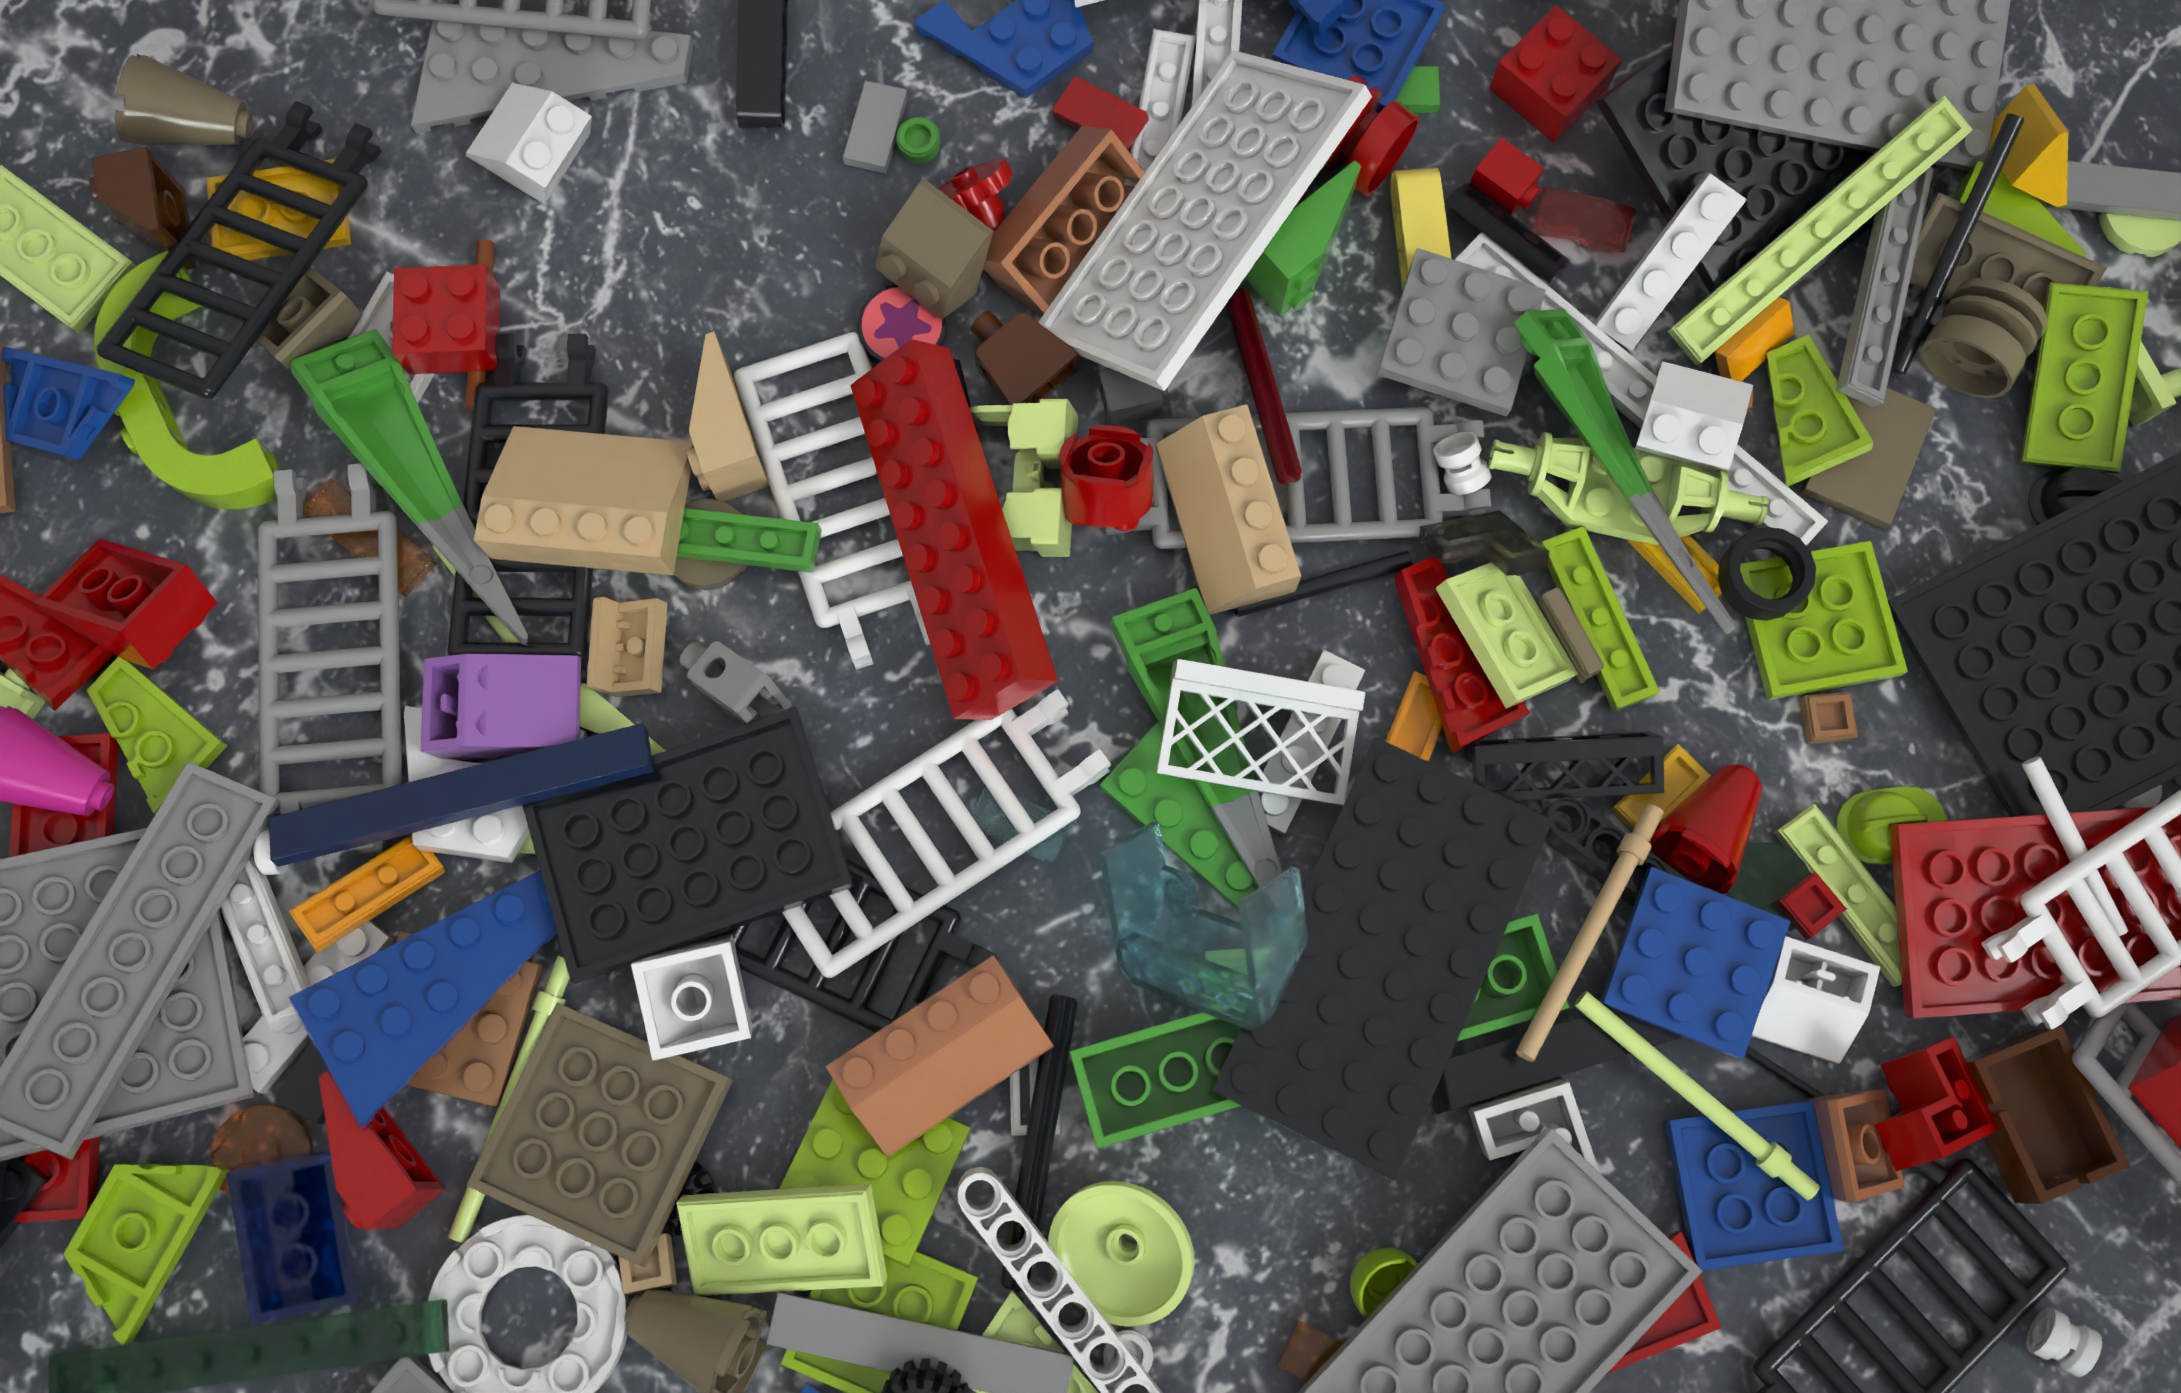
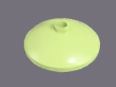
M1104 1181L1088 1185L1075 1192L1065 1201L1055 1215L1050 1227L1048 1243L1110 1324L1133 1327L1154 1323L1170 1314L1179 1305L1189 1289L1194 1273V1250L1186 1226L1167 1202L1141 1186L1120 1181ZM1124 1234L1132 1236L1137 1241V1244L1129 1243L1125 1239ZM1051 1265L1053 1274H1055V1267ZM1073 1302L1086 1313V1308L1082 1304Z

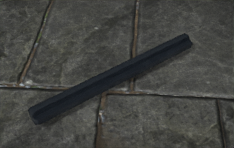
M1059 994L1052 995L1049 1000L1044 1031L1054 1047L1039 1057L1015 1195L1016 1201L1038 1230L1078 1004L1077 999ZM1011 1221L1007 1245H1014L1023 1238L1025 1229L1019 1222ZM1003 1265L1001 1284L1004 1288L1023 1291ZM1032 1266L1027 1274L1028 1280H1030Z

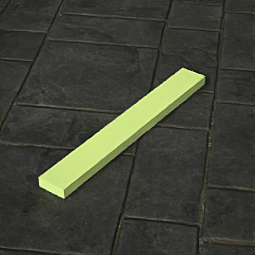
M1945 95L1939 98L1667 332L1695 365L1702 363L1973 129Z

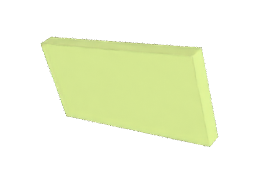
M0 165V276L77 334H80L100 312L106 297L113 287L136 265L4 166Z
M871 1183L683 1195L676 1202L694 1296L883 1286L887 1280Z

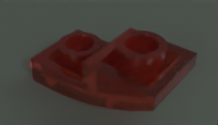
M1544 187L1532 229L1538 236L1577 240L1583 248L1625 253L1636 210L1628 205L1608 199Z

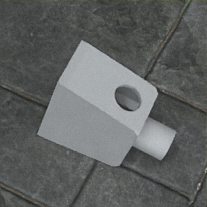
M719 641L712 642L708 648H705L698 642H692L684 649L680 656V664L689 670L687 673L688 680L703 696L741 725L787 710L792 706L790 701L767 674Z

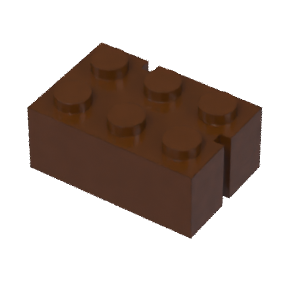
M2058 1026L2052 1030L2047 1028L2033 1030L1965 1058L1999 1130L1985 1136L1984 1139L2014 1203L2043 1204L2082 1188L2080 1184H2091L2130 1168L2129 1162L2090 1082L2072 1062L2074 1049L2063 1026Z

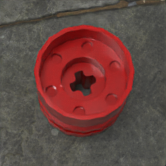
M1358 74L1348 79L1349 81L1364 84L1366 87L1368 86L1367 80ZM1377 87L1368 90L1372 98L1323 166L1327 171L1336 168L1345 158L1348 159L1345 168L1356 160L1361 169L1355 190L1365 197L1371 195L1393 170L1410 144L1420 122L1419 115L1397 100L1391 101L1377 113L1376 111L1382 97V91Z

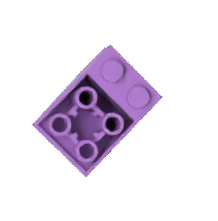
M459 654L424 659L421 751L440 759L474 761L510 757L580 739L581 657L570 655Z

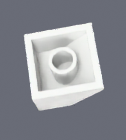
M512 83L467 150L466 156L545 205L589 137L592 116L553 91Z
M1662 361L1635 449L1674 461L1699 466L1706 470L1714 472L1722 470L1727 472L1744 424L1753 385Z
M732 934L701 940L678 949L655 954L631 964L652 1061L751 1038L753 1026Z

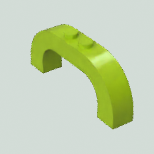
M167 250L142 262L122 277L106 297L96 321L94 351L99 369L121 374L135 380L133 388L114 412L117 416H121L125 428L120 430L122 438L134 454L138 453L145 465L157 477L182 496L195 503L225 510L246 509L263 505L277 499L274 488V471L281 470L274 454L255 438L218 455L192 453L158 380L104 359L97 352L99 342L169 251ZM183 266L176 276L192 282L186 268ZM164 291L149 311L175 320L202 306ZM137 326L123 346L151 357L154 342L159 334Z

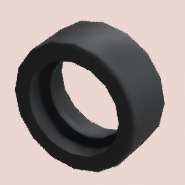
M1772 527L1751 530L1738 539L1724 554L1718 571V583L1722 595L1730 606L1750 619L1764 621L1785 616L1807 599L1815 585L1816 565L1812 553L1803 541L1785 529ZM1756 549L1770 550L1779 555L1789 566L1792 575V586L1788 593L1781 598L1772 600L1765 599L1752 592L1745 584L1740 571V565L1745 555Z

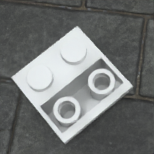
M1785 936L1752 1037L1834 1064H1840L1869 1015L1880 967Z

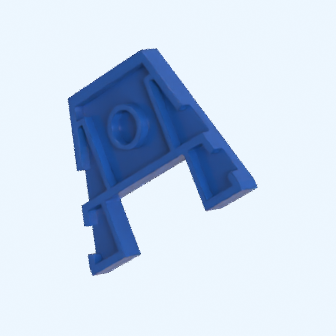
M946 0L941 1L914 20L915 31L926 39L931 37L943 44L945 51L957 58L960 56L979 66L980 72L1025 99L1093 51L1092 37L1080 7H1075L1074 0H1016L974 30H970Z

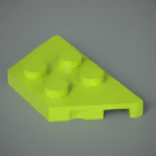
M159 1163L114 1164L63 1255L74 1273L84 1280L86 1292L95 1307L103 1306L117 1329L112 1334L120 1344L125 1345L134 1341L229 1173L230 1168L227 1166Z

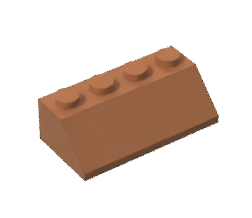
M1081 126L993 232L983 269L1002 290L1040 317L1049 308L1134 189V186L1124 185L1125 179H1130L1137 185L1145 173L1112 129Z
M993 955L825 1067L853 1113L885 1155L890 1157L1053 1048L1054 1045L1003 965Z

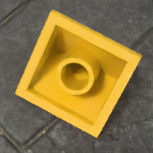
M2033 83L2025 86L1993 121L1988 150L1990 151L2007 114H2015L2024 118L2025 121L2002 171L2012 186L2055 207L2067 205L2068 130Z

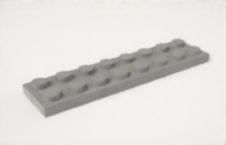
M187 762L0 1067L1 1131L68 1159H73L251 856L257 836L268 827L269 817H273L278 810L279 802L276 798Z

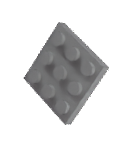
M1417 248L1412 258L1376 375L1507 417L1512 409L1528 354L1520 340L1522 334L1514 322L1526 311L1541 309L1546 289Z

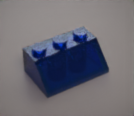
M330 1151L289 1153L239 1163L226 1173L251 1326L353 1304L359 1301L346 1218L341 1208L343 1200L336 1191Z

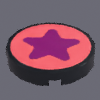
M896 284L885 286L869 296L860 310L857 325L860 340L867 355L877 364L911 339L942 346L947 334L946 318L943 320Z

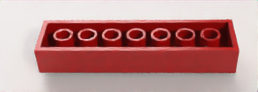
M911 339L852 383L850 387L953 719L993 720L1058 682L950 348Z

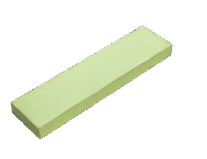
M1813 804L1773 833L1803 872L1808 875L1816 871L1843 903L1847 910L1838 917L1873 962L1880 967V971L1893 987L1902 984L1896 907L1816 804Z

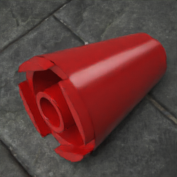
M1728 764L1720 767L1659 822L1649 841L1654 855L1692 883L1710 888L1720 894L1728 893L1736 882L1763 792V786L1757 774L1751 768L1741 764Z

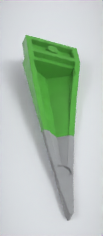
M1565 309L1526 311L1514 324L1522 334L1520 340L1526 350L1533 356L1540 358L1534 364L1537 380L1585 445L1590 447V451L1725 634H1729L1737 628L1735 622L1690 556L1657 498L1618 416L1592 344Z
M374 329L290 360L291 373L314 404L315 412L517 640L526 646L528 634L488 555L473 541L475 528L435 445L401 364L394 357L391 349L378 331Z
M1197 588L1111 618L1109 625L1128 664L1127 670L1162 728L1164 727L1171 685L1170 677L1174 661L1182 659L1225 667L1216 628ZM1180 691L1177 710L1188 726H1190L1207 714L1210 709L1199 694ZM1209 696L1215 706L1226 700ZM1233 701L1220 710V713L1236 734L1241 731ZM1214 715L1192 730L1208 753L1229 739V736ZM1177 720L1175 721L1173 737L1183 731ZM1187 734L1172 744L1186 768L1203 758ZM1242 736V737L1239 738V740L1241 741V743H1242V744L1244 745V747L1246 748L1245 742H1244V739H1243V736ZM1234 743L1212 757L1223 775L1235 776L1249 766ZM1206 762L1195 769L1213 773ZM1253 771L1242 777L1255 780ZM1194 780L1285 932L1293 915L1294 908L1258 791Z

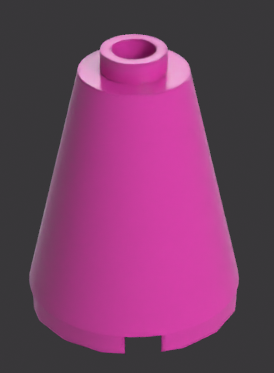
M8 705L7 708L0 706V802L84 816L91 815L96 809L102 811L108 805L115 788L114 784L109 783L110 772L21 710Z

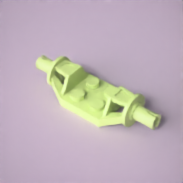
M1543 432L1534 449L1494 440L1489 454V458L1492 459L1488 461V469H1498L1527 475L1528 494L1537 496L1567 527L1577 529L1584 526L1586 531L1637 542L1642 541L1656 546L1659 545L1591 453L1590 447H1587L1581 438H1552L1551 433ZM1633 448L1657 498L1680 538L1700 531L1706 533L1713 532L1721 517L1753 523L1757 526L1763 523L1768 508L1762 507V505H1768V498L1766 496L1760 497L1728 490V472L1716 470L1713 473L1699 466L1674 461ZM1546 473L1569 480L1568 493L1545 480ZM1682 505L1701 507L1700 514L1678 516Z

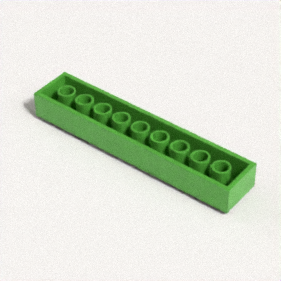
M1538 913L1508 923L1457 1042L1533 1020L1557 974ZM1254 997L1069 1051L1096 1150L1241 1107L1211 1090ZM1567 999L1561 1011L1570 1008Z

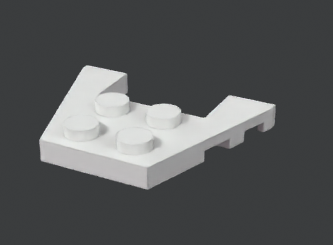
M405 706L404 724L409 782L481 764L440 759L422 752V708ZM580 730V739L588 737L586 731ZM521 805L412 833L413 845L421 851L512 863L529 837L530 831L523 806Z

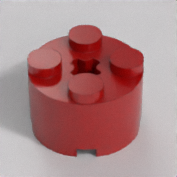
M1101 425L1089 428V435L1076 440V434H1074L1063 443L1059 453L1060 479L1064 509L1068 521L1074 525L1114 527L1119 531H1129L1139 525V519L1149 511L1154 500L1153 448L1148 442L1146 446L1140 441V434L1136 431L1114 425Z

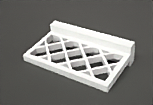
M1177 659L1173 662L1170 677L1171 685L1156 769L1157 774L1341 806L1344 804L1359 712L1363 711L1365 692ZM1180 691L1199 694L1210 709L1207 714L1190 726H1188L1177 710ZM1209 696L1226 700L1215 706ZM1233 701H1240L1247 704L1257 719L1235 734L1220 713V710ZM1256 704L1273 708L1262 714ZM1280 709L1291 710L1303 726L1283 742L1266 720ZM1303 713L1314 714L1319 716L1311 722H1308ZM1214 715L1229 736V739L1208 753L1192 730ZM1327 717L1346 720L1343 740L1328 750L1313 727ZM1177 720L1183 731L1173 737L1175 721ZM1261 724L1276 747L1254 761L1239 738ZM1307 732L1322 755L1301 769L1286 746ZM1187 734L1203 758L1188 768L1168 765L1171 745ZM1234 743L1249 766L1235 776L1223 775L1212 757ZM1341 749L1338 764L1332 755ZM1280 751L1296 774L1282 784H1274L1268 781L1258 766ZM1324 760L1328 761L1337 774L1334 794L1316 791L1305 775ZM1206 762L1213 773L1195 769ZM1253 770L1260 781L1242 777ZM1300 779L1306 789L1289 785Z

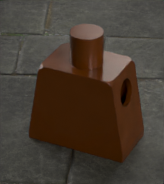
M986 311L971 326V331L983 342L974 352L976 367L1001 405L1039 403L1040 399H1046L1078 371V352L1026 313L1020 312L1003 325L991 311Z

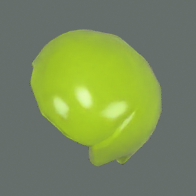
M1394 1247L1376 1248L1358 1259L1350 1274L1349 1289L1353 1302L1361 1315L1369 1317L1418 1265L1409 1254Z

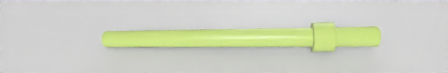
M557 956L544 992L538 991L532 1009L536 1011L477 1163L557 1003L562 1005L566 1003V1000L562 997L570 978L564 957ZM467 1186L448 1234L449 1239L465 1243L468 1240L485 1194Z
M1588 991L1583 992L1574 1003L1576 1008L1757 1158L1756 1165L1770 1177L1776 1178L1778 1176L1807 1201L1817 1194L1820 1185L1791 1162L1792 1156L1776 1142L1769 1144Z

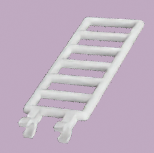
M849 332L739 368L734 373V382L780 519L800 521L795 501L877 475L873 458L870 457L788 484L781 461L865 434L860 417L850 419L774 444L767 423L853 394L850 385L872 369L867 352L861 343L859 334L856 332ZM848 352L855 372L854 375L761 405L754 382ZM885 498L813 521V523L819 524L822 529L820 538L889 516L890 512ZM898 539L817 566L815 565L813 573L798 571L816 625L821 628H828L837 624L841 625L856 670L873 664L858 617L910 600L925 645H930L911 580L829 607L822 586L824 582L902 557L903 554Z
M1059 689L1050 693L1035 707L1017 717L1013 709H1010L993 720H975L831 812L836 829L838 830L841 827L844 829L898 913L873 928L848 889L830 895V898L857 938L832 955L801 906L782 912L824 977H835L1079 817L1081 809L1073 795L1110 774L1108 768L1111 764L1101 749H1099L1063 776L1059 777L1031 736L1047 725H1051L1068 715L1066 709L1068 702ZM1002 726L1058 807V809L1035 824L978 742L979 739ZM961 751L1018 832V835L996 849L993 848L939 768L940 764ZM923 776L978 858V861L956 875L953 874L899 793V790ZM881 802L884 803L938 884V887L915 902L859 819L860 815Z
M2181 790L2026 891L2021 896L2020 903L2027 917L2008 930L1999 932L1981 943L1991 960H1997L2003 956L2006 962L2013 963L2023 956L2030 946L2042 939L2068 981L2048 996L2036 999L2021 1009L2030 1025L2038 1026L2043 1022L2047 1029H2055L2066 1021L2068 1014L2080 1006H2083L2086 1013L2093 1018L2103 1017L2181 965V939L2176 942L2123 854L2125 850L2140 840L2145 839L2181 899V859L2162 829L2163 825L2181 814ZM2106 864L2159 952L2158 955L2139 968L2084 880L2086 876ZM2065 890L2068 891L2121 979L2100 994L2045 906L2047 902Z

